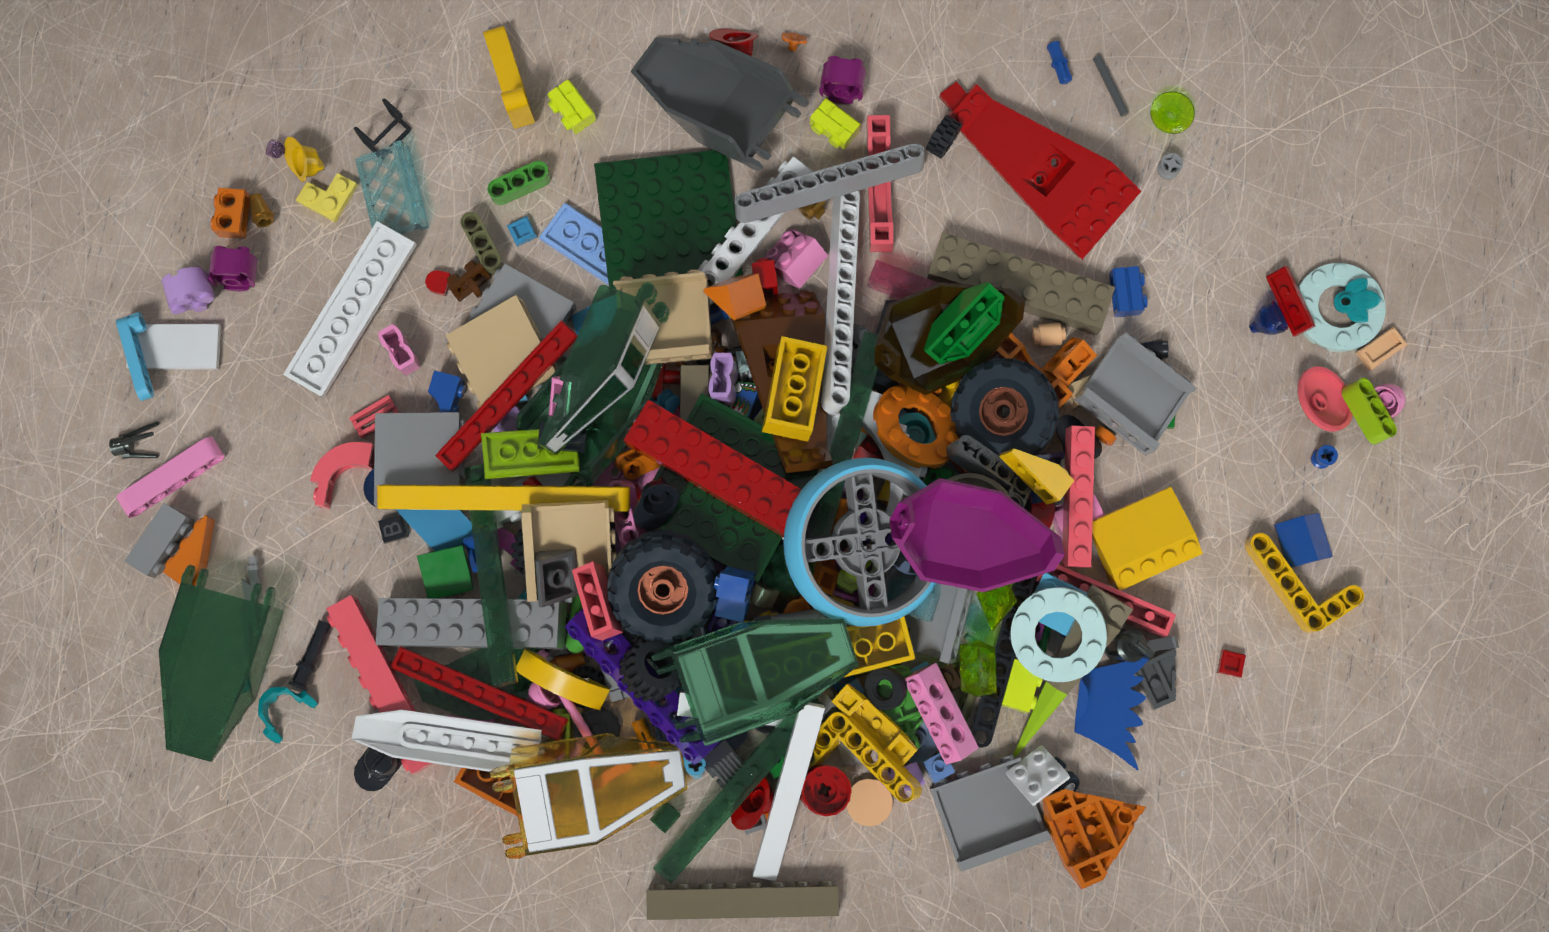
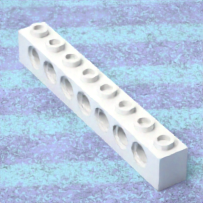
M792 157L789 162L785 160L779 167L778 172L780 174L776 179L771 177L765 186L812 173L813 171L795 157ZM784 213L766 217L764 220L760 219L749 223L740 222L736 228L732 226L725 235L727 240L723 245L717 244L711 253L714 256L709 262L705 260L698 270L704 272L713 285L733 278ZM742 230H750L753 236H746ZM736 246L739 248L740 252L733 253L730 251L729 247ZM721 262L725 264L727 269H718L716 263ZM709 298V306H711L714 301Z

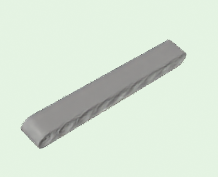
M909 144L742 192L734 199L736 219L742 223H749L917 174L924 168V148L919 144Z

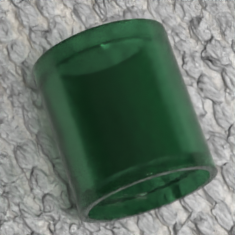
M665 801L650 820L661 831L666 833L679 819L681 814Z

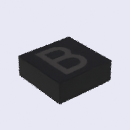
M401 515L378 521L384 544L407 538Z

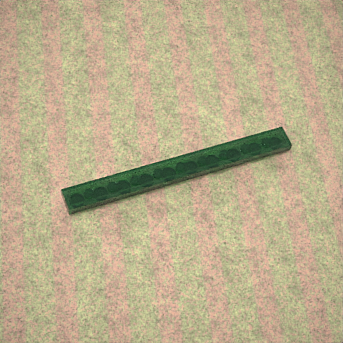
M864 331L851 376L850 399L841 410L829 452L833 465L853 459L879 369L874 365L875 345L878 334ZM845 480L832 487L818 501L811 513L805 539L831 535L844 491ZM822 542L816 547L818 555H821L824 551Z
M484 464L464 468L466 485H491V479H485ZM470 510L492 686L497 688L518 683L496 515L495 510Z
M806 691L654 865L653 869L671 884L785 755L801 700L824 705L810 692Z

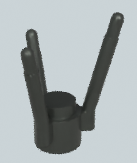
M159 422L148 424L110 439L109 447L111 453L114 456L121 455L122 459L158 458V454L131 453L130 451L134 449L133 442L153 436L154 432L140 433L158 426Z

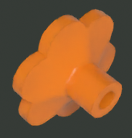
M794 32L781 34L782 40L789 42V51H797L798 44L807 43V37Z

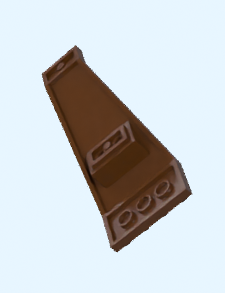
M802 291L795 294L764 295L766 302L764 309L736 320L731 318L764 413L766 412L777 347L781 336L825 345V313L814 292ZM822 380L813 432L808 442L772 434L786 473L827 469L833 465L832 457L827 448V414L821 405Z

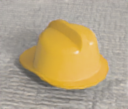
M287 137L284 143L285 160L301 182H304L307 177L317 175L318 171L324 169V164L315 148L301 145L294 137Z

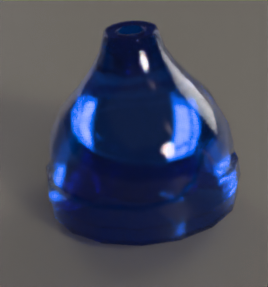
M1271 300L1259 308L1249 328L1252 333L1276 335L1287 331L1288 325L1277 303Z

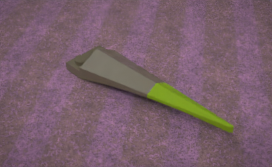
M1091 584L1086 592L1089 593L1088 597L1098 606L1105 619L1107 648L1121 631L1133 608ZM1076 620L1069 635L1065 636L1056 657L1070 656L1078 650L1082 642V631ZM1081 678L1069 682H1051L1046 680L1035 708L1014 750V757L1022 751Z

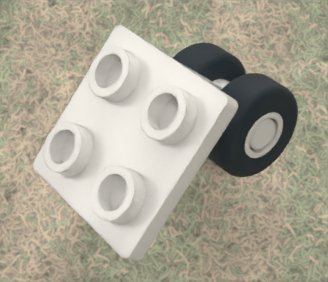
M1039 746L1006 772V776L1033 806L1051 792L1055 793L1062 789L1076 792L1080 784L1079 778L1072 771H1065L1066 764L1061 759L1054 758L1043 746Z

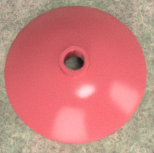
M1319 366L1306 370L1300 376L1297 389L1298 400L1303 412L1313 424L1326 431H1340L1349 425L1353 417L1342 397L1341 391L1346 385L1334 372Z

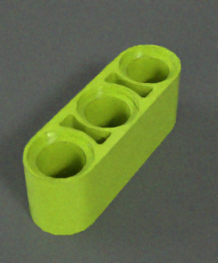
M1360 378L1342 388L1341 392L1344 401L1366 439L1371 444H1379L1396 435L1397 427L1372 383L1367 378Z

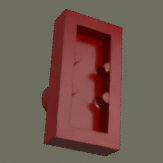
M666 363L658 364L653 381L652 396L655 401H657V396L664 391V383L681 384V371L665 370Z

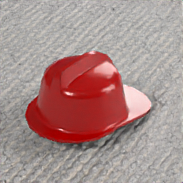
M721 28L711 31L709 37L752 56L754 39L758 37V34L731 28Z
M754 774L749 776L742 785L740 793L733 804L731 821L739 830L750 829L758 822L761 815L767 814L770 811L774 793L767 779L762 775Z

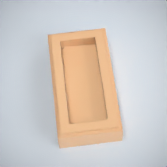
M1392 327L1356 352V354L1370 371L1408 344L1395 327Z

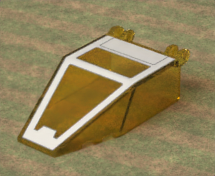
M608 733L513 748L509 764L490 770V776L494 779L510 775V780L496 782L492 787L493 791L497 792L513 789L520 827L519 833L504 836L502 838L503 844H517L521 841L523 843L522 846H515L505 850V856L509 859H520L529 855L601 843L688 790L682 752L676 745L669 742L637 740L635 737L622 738Z

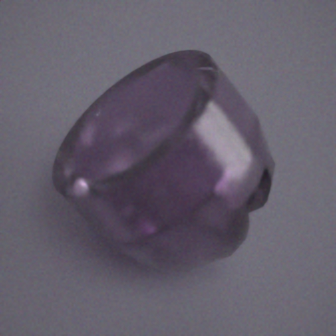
M271 139L266 147V155L276 159L280 158L285 153V147L279 141Z

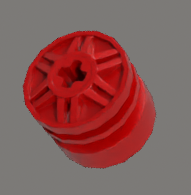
M823 764L813 766L807 770L800 800L808 810L817 815L826 817L837 815L850 802L852 793L850 781L846 774L837 767ZM820 784L829 786L826 796L818 793V790L821 789Z

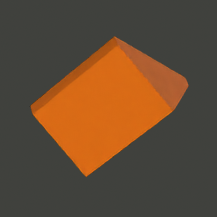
M759 274L733 277L706 287L703 290L733 320L762 310L766 306Z

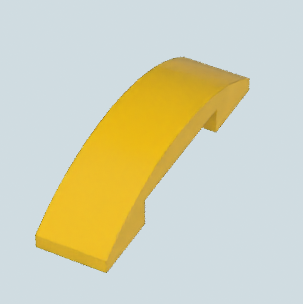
M526 648L524 649L515 671L535 684L563 698L593 709H601L610 691L609 687L590 678L587 681L545 661V657Z
M846 684L832 700L848 718H854L871 734L900 767H903L918 750L909 737L887 714L877 709L866 696L851 685Z

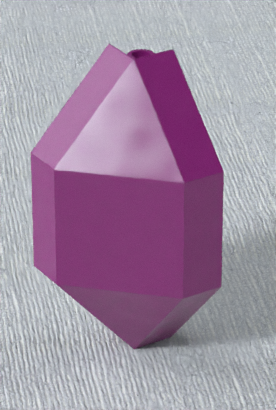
M942 478L899 502L889 519L893 540L918 577L923 581L986 592L1052 572L1065 555L1061 537L1002 491Z

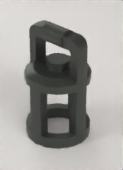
M1123 628L1112 640L1116 641V652L1110 651L1109 646L1104 651L1108 658L1124 660L1126 662H1136L1141 660V658L1151 659L1154 655V652L1147 646L1146 638L1141 632L1134 629L1125 630Z

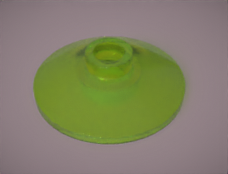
M1169 91L1160 94L1153 101L1150 116L1153 124L1160 131L1168 134H1179L1191 126L1195 117V109L1187 96L1179 92ZM1172 113L1174 118H1169L1167 114Z

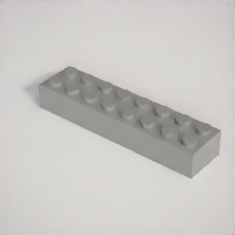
M379 598L376 645L385 647L565 649L567 602L560 601L545 607H539L538 600L527 602V600Z

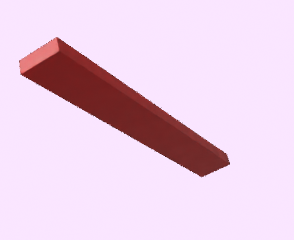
M561 320L435 456L450 471L454 472L482 442L481 433H490L571 347L579 336Z
M401 646L390 668L521 726L542 730V735L558 742L569 721L567 718Z

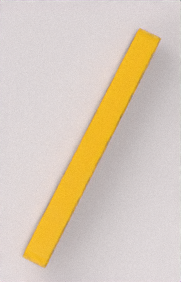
M377 485V509L521 511L522 504L608 500L609 508H614V511H630V487Z

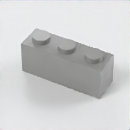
M163 503L124 562L143 574L156 578L157 575L164 571L168 558L177 552L179 542L183 536H186L191 531V524L194 519L173 506Z

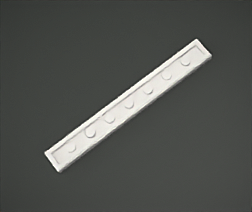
M802 700L800 702L752 875L755 878L776 882L825 711L824 705Z

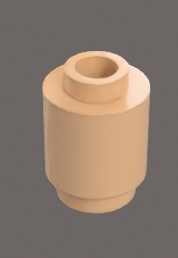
M1060 322L1038 324L1037 327H1032L1033 345H1039V347L1062 345V340H1066L1065 327H1061Z

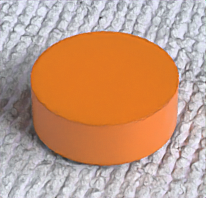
M1098 426L1095 429V435L1102 443L1112 446L1117 438L1104 427Z

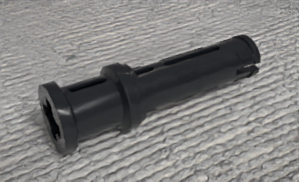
M318 620L301 661L299 660L296 663L297 669L294 676L287 684L308 691L307 685L312 673H315L317 670L315 664L332 628L329 623Z

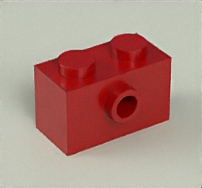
M762 258L756 260L755 263H751L752 274H759L763 294L766 296L778 295L774 260Z

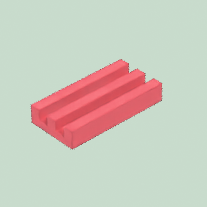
M389 395L349 417L361 438L375 431V423L364 430L361 428L375 420V413L360 422H357L358 420L388 403V406L375 413H387L390 410H393V413H400Z

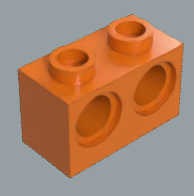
M218 188L217 195L214 196L215 213L211 217L210 225L212 231L219 237L246 239L250 212V195L246 190ZM232 199H235L234 204L228 206V202ZM232 220L231 225L224 228L225 223Z
M1071 337L1041 369L1050 376L1058 378L1068 387L1097 354L1083 339Z

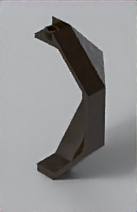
M940 282L889 303L875 345L874 365L888 378L924 395L937 391L961 380L974 367L988 361L1023 320L1025 300L1010 288L995 287L1004 296L1001 319L998 326L968 357L948 361L941 365L924 351L932 323L963 290L976 285Z

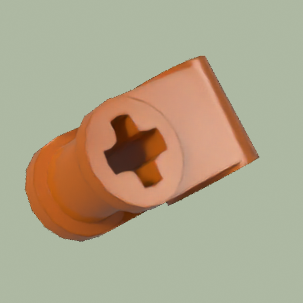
M634 449L620 453L615 460L616 468L623 472L624 476L630 480L637 479L661 466Z

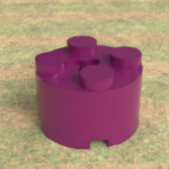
M838 56L828 57V61L823 64L819 88L820 95L823 97V94L828 96V100L837 104H853L855 99H858V102L862 100L866 79V69L863 66V61L857 58L850 60Z
M215 246L211 253L208 281L215 287H217V283L224 285V290L248 291L249 286L255 287L258 259L250 253L251 250L247 247L241 246L237 247V249H231L224 246Z

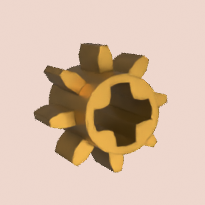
M821 201L799 208V211L809 220L813 217L819 220L825 213L823 206L826 202Z

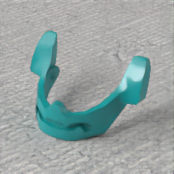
M271 687L263 693L259 699L258 716L265 724L263 733L268 739L278 744L283 740V737L270 721L268 714L269 705L274 703L280 695H290L299 703L303 702L311 708H315L318 705L317 702L305 690L297 694L286 687Z

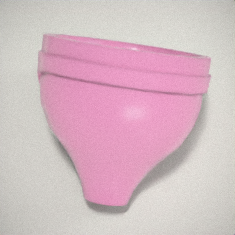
M1390 383L1375 387L1391 418L1398 415L1405 406L1406 397L1404 391L1399 386Z
M534 682L531 683L528 697L525 700L544 709H552L562 703L557 694L544 689Z

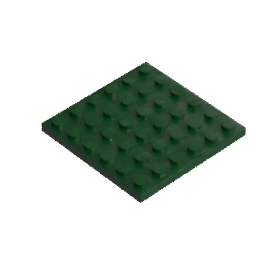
M715 150L594 163L610 294L617 293L613 281H620L622 277L640 279L643 275L648 274L660 277L665 276V273L677 272L679 275L687 274L690 270H698L705 260L709 262L714 256L711 253L717 244L723 245L727 240L725 235L732 226L736 228L727 156ZM736 246L729 247L730 251L733 253L740 252L739 248ZM721 262L716 263L718 269H727L725 264ZM742 267L734 277L743 276Z
M702 393L686 420L689 424L800 489H803L820 470L786 473L772 434L762 432L763 425ZM660 466L653 481L659 480L660 477L664 478L669 485L675 487L679 492V501L668 521L657 529L660 531L670 530L674 533L685 534L693 538L696 543L702 545L708 552L710 558L727 567L756 572L754 581L758 583L783 537L670 470Z

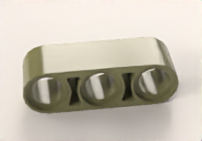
M467 212L462 215L460 220L461 226L487 273L494 275L499 268L502 269L504 262L478 214ZM470 222H477L474 228H467ZM481 240H487V244L484 247H477ZM497 259V263L494 266H487L489 260Z

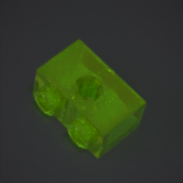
M980 640L960 645L961 691L976 697L997 693L995 647Z

